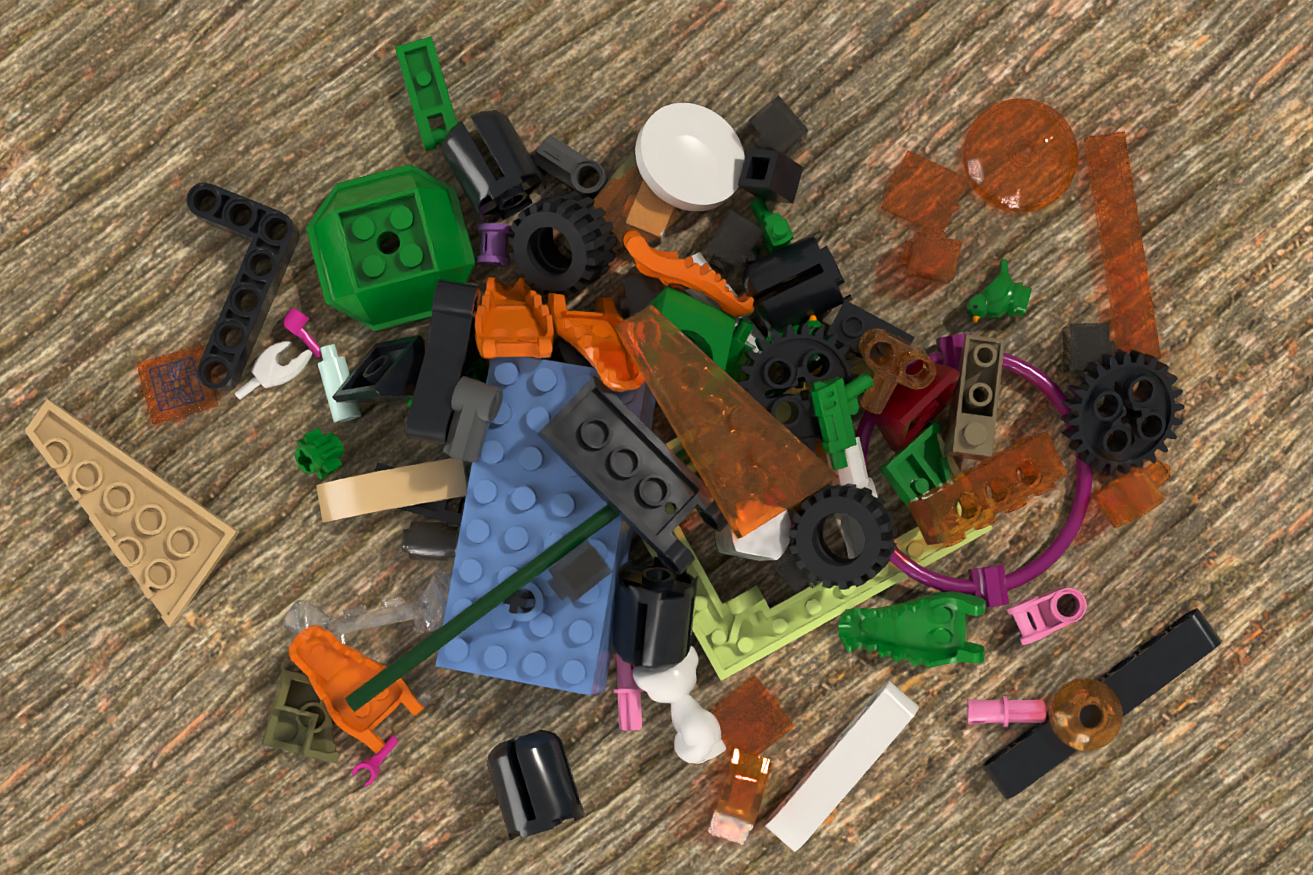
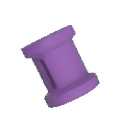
M497 223L478 224L477 231L481 233L480 256L476 257V264L494 267L509 266L510 259L507 258L508 234L512 233L511 226Z

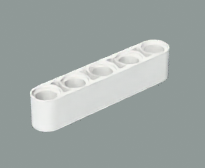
M887 681L774 810L764 826L791 850L797 851L910 722L918 711L919 706L891 681Z

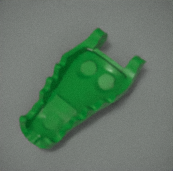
M949 591L935 592L885 607L846 609L840 614L839 638L847 652H852L854 649L875 650L880 657H890L895 662L906 659L913 666L923 664L931 668L957 662L982 663L985 660L984 646L968 642V615L981 616L985 614L986 600L970 594Z

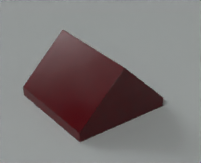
M920 358L867 408L889 447L895 453L950 404L960 373L955 368Z

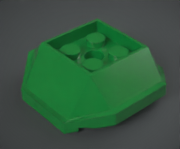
M412 164L336 183L306 227L325 303L376 333L431 319L433 298L438 280L441 278L467 284L477 265L456 188ZM389 236L398 237L400 239L398 250L393 254L382 253L381 244L383 240Z

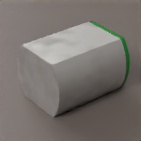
M746 501L728 505L735 516L721 532L714 531L718 552L756 561L778 560L787 549L790 541L789 529L791 528V520L788 511Z

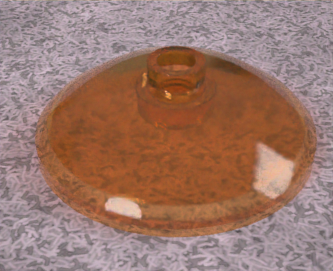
M1016 98L996 103L977 117L965 137L962 162L970 186L982 200L1002 211L1029 213L1049 206L1068 189L1077 169L1078 148L1071 127L1056 110L1036 100ZM1019 146H1029L1031 155L1028 157L1022 156L1018 150Z

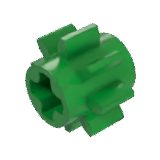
M316 428L304 434V438L297 441L299 448L295 451V459L304 473L313 474L317 472L318 477L323 479L336 472L335 469L342 466V462L339 459L344 455V448L340 439L335 434L329 432L322 435L320 428Z

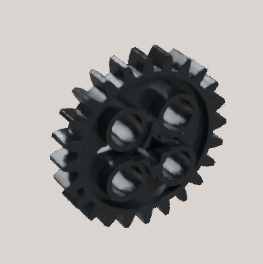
M804 323L799 325L797 334H795L792 325L786 324L783 325L782 337L775 329L768 330L769 343L762 338H757L755 343L759 351L757 353L753 351L744 352L745 356L751 361L750 365L737 366V369L746 376L745 380L734 382V386L744 389V394L734 400L738 403H746L748 407L739 416L744 419H754L748 428L750 432H757L763 429L760 438L762 443H768L775 437L774 449L782 451L788 442L790 452L798 453L801 443H803L807 452H814L815 440L822 446L821 440L823 438L819 419L815 416L810 389L802 390L800 395L787 393L772 398H766L765 393L767 391L794 387L798 385V382L814 383L815 381L833 379L835 377L843 378L844 385L861 375L851 372V368L859 362L858 359L844 358L850 346L841 345L836 348L837 334H830L823 339V327H815L810 335L808 324ZM813 354L818 355L822 361L821 371L815 376L811 375L807 369L808 358ZM777 361L784 368V376L780 382L775 384L769 379L768 369L773 362ZM787 401L791 407V415L787 421L781 423L776 418L775 410L780 402Z
M1117 349L1115 358L1107 353L1102 354V365L1090 360L1088 364L1091 372L1088 375L1077 372L1081 384L1079 387L1074 385L1068 386V389L1075 395L1073 399L1063 400L1062 404L1071 410L1070 413L1061 416L1060 419L1071 425L1062 433L1065 437L1072 440L1068 448L1078 453L1077 458L1080 461L1089 464L1091 468L1098 472L1103 470L1110 475H1114L1117 470L1124 475H1128L1130 467L1143 471L1144 459L1155 464L1157 461L1154 452L1157 449L1165 453L1168 452L1164 441L1166 438L1176 439L1177 436L1171 431L1172 425H1180L1183 422L1179 418L1174 417L1175 412L1185 408V405L1174 400L1183 393V390L1172 386L1178 378L1167 372L1168 365L1157 361L1158 358L1150 354H1144L1135 349H1132L1130 353ZM1139 382L1138 388L1132 393L1134 385ZM1104 396L1103 404L1097 408L1099 400ZM1147 418L1146 424L1141 428L1142 422ZM1113 432L1111 440L1107 442L1108 436Z

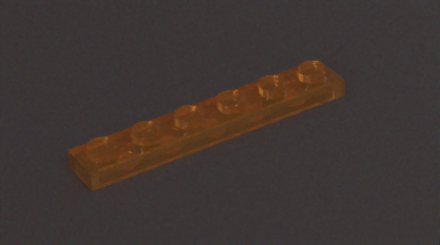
M1125 131L1088 136L1084 139V146L1117 349L1128 353L1135 349L1161 359Z

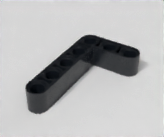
M203 182L193 186L187 194L186 201L190 211L208 225L251 241L197 370L198 379L204 386L217 393H227L235 389L241 379L296 249L300 235L295 223L283 212L213 184ZM216 196V204L213 209L206 212L200 211V203L205 197ZM242 210H251L252 218L249 223L237 226L235 224L237 214ZM277 224H286L288 226L286 236L281 240H272L270 234L273 227ZM263 259H271L273 262L272 270L264 276L256 275L255 270L258 262ZM248 294H256L258 299L256 307L251 311H242L240 306L242 299ZM240 329L242 331V341L240 344L232 348L227 347L225 340L228 333L232 330ZM217 365H225L227 368L226 378L222 382L214 384L211 381V371Z

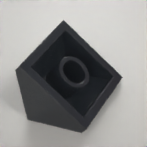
M421 335L376 343L332 398L339 403H385L413 398L425 355V340Z

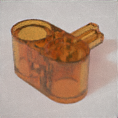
M880 328L870 329L860 338L859 352L867 365L876 372L872 379L874 386L866 390L861 400V406L867 411L874 414L882 413L897 384L905 385L912 389H923L934 380L936 366L921 347ZM886 342L889 344L888 352L881 358L870 356L871 348L876 343ZM915 359L924 361L923 368L919 373L915 375L906 374L905 370L909 362Z
M1156 460L1155 464L1151 463L1146 468L1140 466L1114 479L1092 495L1096 504L1115 529L1147 514L1166 499L1159 487L1171 477L1169 473L1171 468L1168 464H1163L1160 460Z

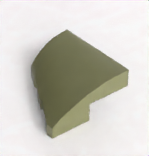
M282 668L263 735L262 745L337 764L339 754L335 746L332 719L324 702L313 689L305 673Z

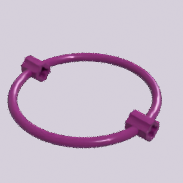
M966 334L937 338L938 351L921 358L955 368L958 371ZM1007 353L1003 354L1002 368L1016 373L1035 385L1052 402L1061 416L1070 413L1071 409L1062 404L1063 400H1067L1068 397L1046 374L1018 357ZM917 360L909 363L888 379L874 395L867 408ZM867 408L855 434V437H860L865 465L869 441L875 427V422ZM1064 422L1067 428L1071 426ZM1075 452L1077 468L1076 490L1070 513L1056 539L1038 558L1012 573L1005 575L1004 565L969 569V580L952 578L935 573L919 565L897 546L889 558L891 559L890 562L912 579L928 587L943 592L953 591L980 597L986 600V607L1009 604L1008 590L1019 587L1045 572L1063 555L1076 537L1089 505L1093 470L1089 464L1080 461L1077 458L1078 453Z

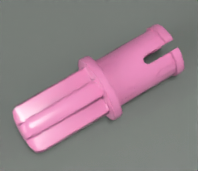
M615 654L617 689H613V691L618 693L619 728L623 731L639 730L642 727L641 692L645 691L637 686L633 677V671L636 667L624 662L618 654Z
M1002 696V700L967 699L968 724L994 723L1003 724V727H1008V723H1043L1046 719V705L1043 700H1008L1007 696Z

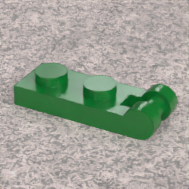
M432 36L395 47L425 151L436 149V144L443 143L447 133L458 123ZM443 116L446 126L432 130L429 120Z

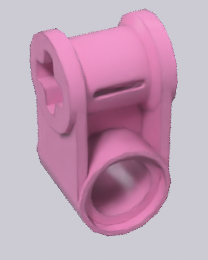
M1061 586L1019 601L1006 608L1008 615L1014 616L1022 634L1020 642L1022 645H1026L1080 620L1086 612L1087 604L1081 592L1070 587ZM1064 594L1072 595L1075 600V608L1068 615H1061L1057 610V601Z

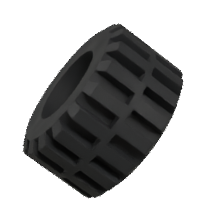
M566 191L557 192L522 210L518 214L519 218L513 221L511 229L514 233L509 235L508 244L513 246V250L509 252L510 258L517 262L518 266L515 267L517 274L523 273L526 277L524 282L529 287L536 285L538 293L546 295L550 292L569 297L600 279L610 269L609 263L614 261L616 254L611 248L617 245L616 237L610 235V231L614 227L611 221H605L603 216L606 212L603 208L599 207L596 209L593 206L595 202L590 197L581 199V193L574 191L569 194ZM553 228L567 238L572 249V260L563 256L557 249L553 240Z
M848 483L843 486L837 484L815 493L801 504L802 508L795 512L792 519L795 524L789 529V538H794V544L790 546L792 555L797 553L800 559L796 562L800 570L806 568L810 572L807 576L810 580L815 582L819 579L823 581V587L830 589L833 586H839V590H845L854 585L858 587L865 584L886 567L891 560L889 559L891 554L895 551L897 543H894V537L898 534L897 526H893L891 521L895 517L891 510L887 511L883 504L886 502L881 496L876 498L871 495L872 490L866 487L862 489L856 488V484ZM835 513L847 514L853 517L862 527L865 544L863 551L857 557L850 559L839 557L832 553L825 544L823 526L830 515Z

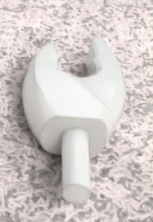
M282 341L269 346L257 357L251 368V372L255 377L237 390L235 395L241 400L260 384L267 389L289 382L303 370L313 352L307 349L297 358L291 359L288 365L281 366L278 358L291 346L292 342Z

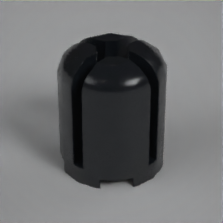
M497 110L480 111L470 115L503 177L499 180L495 179L462 121L453 126L443 139L442 154L471 203L479 221L486 223L483 217L500 214L504 220L530 206L533 202L529 196L541 184L546 189L547 182L541 171L538 170L509 118Z
M820 229L749 264L745 268L742 278L743 289L746 296L753 297L754 301L822 269L824 271L756 305L753 311L759 322L766 329H775L777 332H783V325L791 324L793 327L808 321L811 315L818 316L839 305H843L845 300H853L851 294L843 297L839 285L845 283L830 250L827 246L820 249L816 238L822 236Z
M654 557V564L632 566V560H629L621 565L618 572L613 645L617 654L624 662L635 667L639 666L642 662L644 669L662 670L675 667L684 660L691 648L698 576L694 579L693 576L686 572L687 569L681 575L675 574L658 557Z
M538 730L499 743L488 754V770L510 840L518 836L524 838L548 831L562 824L564 820L574 818V821L585 816L563 741L555 732Z

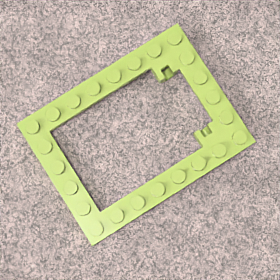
M847 353L844 356L845 359H857ZM858 360L859 362L851 368V372L854 374L867 372L870 375L874 386L869 388L868 391L873 398L877 391L891 377ZM822 365L813 371L811 375H817L821 371ZM829 378V379H824V380L819 381V382H825V381L831 380V379H830V378ZM804 383L802 389L792 387L784 394L800 395L802 390L813 388V383ZM787 401L780 402L775 410L776 418L781 423L787 421L791 415V407ZM737 406L729 408L665 445L676 454L736 410ZM750 418L689 463L687 467L695 474L700 469L760 437L763 429L757 432H750L748 428L754 421L753 418ZM938 433L937 438L941 455L945 457L943 456L945 443ZM947 456L950 467L949 478L954 486L958 505L933 529L924 530L919 524L894 538V543H897L896 546L910 559L923 567L930 565L993 529L953 457ZM669 503L666 504L665 511L668 514H673L675 511L674 506ZM678 525L671 532L694 555L695 560L687 567L686 571L694 579L698 576L693 632L721 681L837 617L846 609L855 607L908 577V575L889 561L886 567L875 577L858 587L854 585L849 589L839 590V586H833L829 589L823 587V581L819 580L769 608L758 586L755 585L739 596L722 603L680 526ZM643 540L654 560V557H658L657 553Z

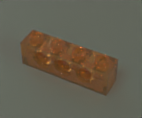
M1043 432L1021 439L992 455V457L983 460L907 502L926 544L943 543L944 547L947 548L965 540L967 537L964 532L974 527L975 530H980L997 521L995 515L1004 510L1005 513H1009L1027 504L1025 500L1027 496L1031 494L1040 496L1056 488L1054 481L1066 475L1067 472L1048 432ZM1017 470L1020 471L1021 481L1018 478ZM987 486L991 489V498L988 495ZM957 502H959L962 509L961 516L957 511Z

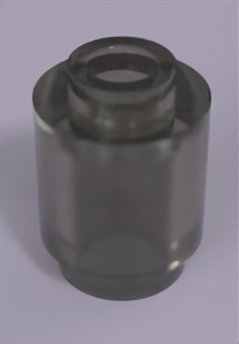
M411 521L410 529H403L402 551L409 552L410 560L448 561L449 557L455 558L459 527L450 526L448 522Z

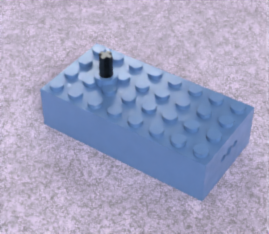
M497 357L490 360L486 384L503 389V400L497 417L489 424L480 459L478 462H472L443 625L607 505L537 435L594 376L601 381L595 368L531 357ZM646 376L639 388L621 393H613L651 430L659 384ZM620 516L615 518L438 650L436 667L590 696L605 692L613 649L618 572L621 565L628 562L633 529Z

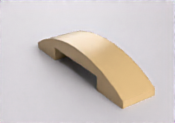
M450 458L318 484L316 487L322 522L327 523L412 505L464 497L468 488L465 461Z

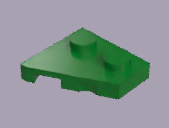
M937 421L928 423L878 468L924 530L933 529L958 505L955 489L949 478L950 467L947 456L942 457L937 438V434L941 433V429Z

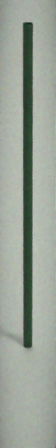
M816 354L811 355L807 361V369L811 374L822 365L821 358ZM784 374L777 378L775 381H773V383L776 384L780 382ZM792 387L769 390L765 393L766 398H772L782 395ZM746 403L731 412L675 455L686 466L750 419L740 418L739 416L742 411L748 408ZM608 504L348 695L345 700L354 712L360 709L619 515Z

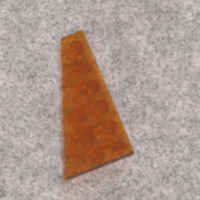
M653 305L614 327L737 539L746 536L839 477Z

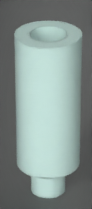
M335 344L321 347L320 351L323 361L318 363L334 424L361 417L358 403H339L332 398L350 376L345 356L338 357Z

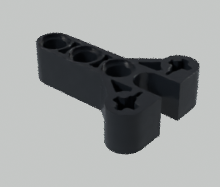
M441 278L437 282L433 298L427 348L406 422L405 435L408 438L446 445L455 412L451 407L455 387L461 377L466 376L474 356H477L479 352L475 340V315L477 307L481 303L480 286Z

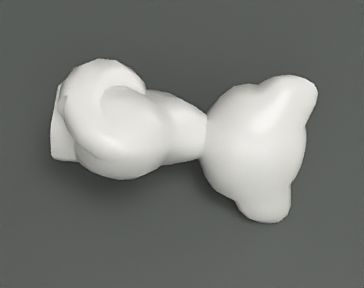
M691 646L688 655L675 667L651 670L644 669L643 665L634 669L633 677L637 686L646 691L653 701L671 704L672 723L677 732L674 740L675 752L688 763L700 764L724 752L726 746L721 739L720 725L714 714L703 709L689 695L697 680L696 668L699 660L696 650Z

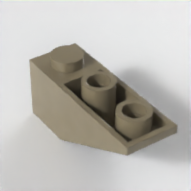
M965 335L958 366L960 376L952 396L948 414L943 456L979 461L992 457L1005 345L1004 339Z

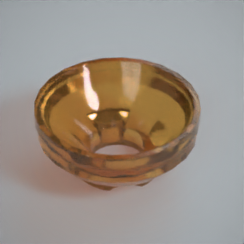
M1080 678L1069 681L1058 689L1050 703L1049 718L1054 733L1063 743L1077 750L1089 751L1102 748L1113 741L1121 728L1123 712L1118 697L1106 684L1095 679ZM1087 705H1096L1102 714L1101 722L1094 728H1085L1079 719L1080 711Z

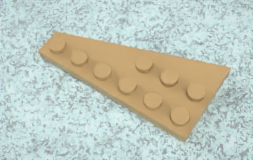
M47 399L25 429V433L50 467L56 470L67 485V490L72 497L80 503L89 515V520L124 567L128 568L139 583L144 595L153 602L161 613V618L169 628L173 627L240 531L58 404Z

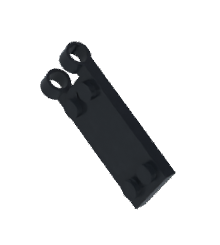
M596 376L537 434L657 553L660 561L675 574L681 575L695 558L692 552L671 532L694 508L704 523L717 532H721L735 516L728 504L700 480ZM669 503L674 506L675 511L673 514H668L665 511L666 504Z

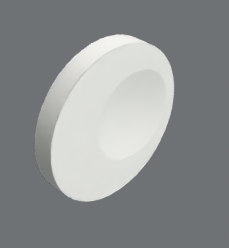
M675 103L660 108L641 128L635 146L636 162L643 180L659 198L674 207L687 211L711 210L726 202L739 187L737 184L745 160L742 144L733 128L721 116L703 106L692 103Z

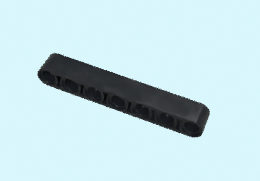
M1198 608L1189 611L1048 714L1045 722L1036 723L991 756L982 765L983 770L1005 799L1016 796L1221 644L1222 640Z

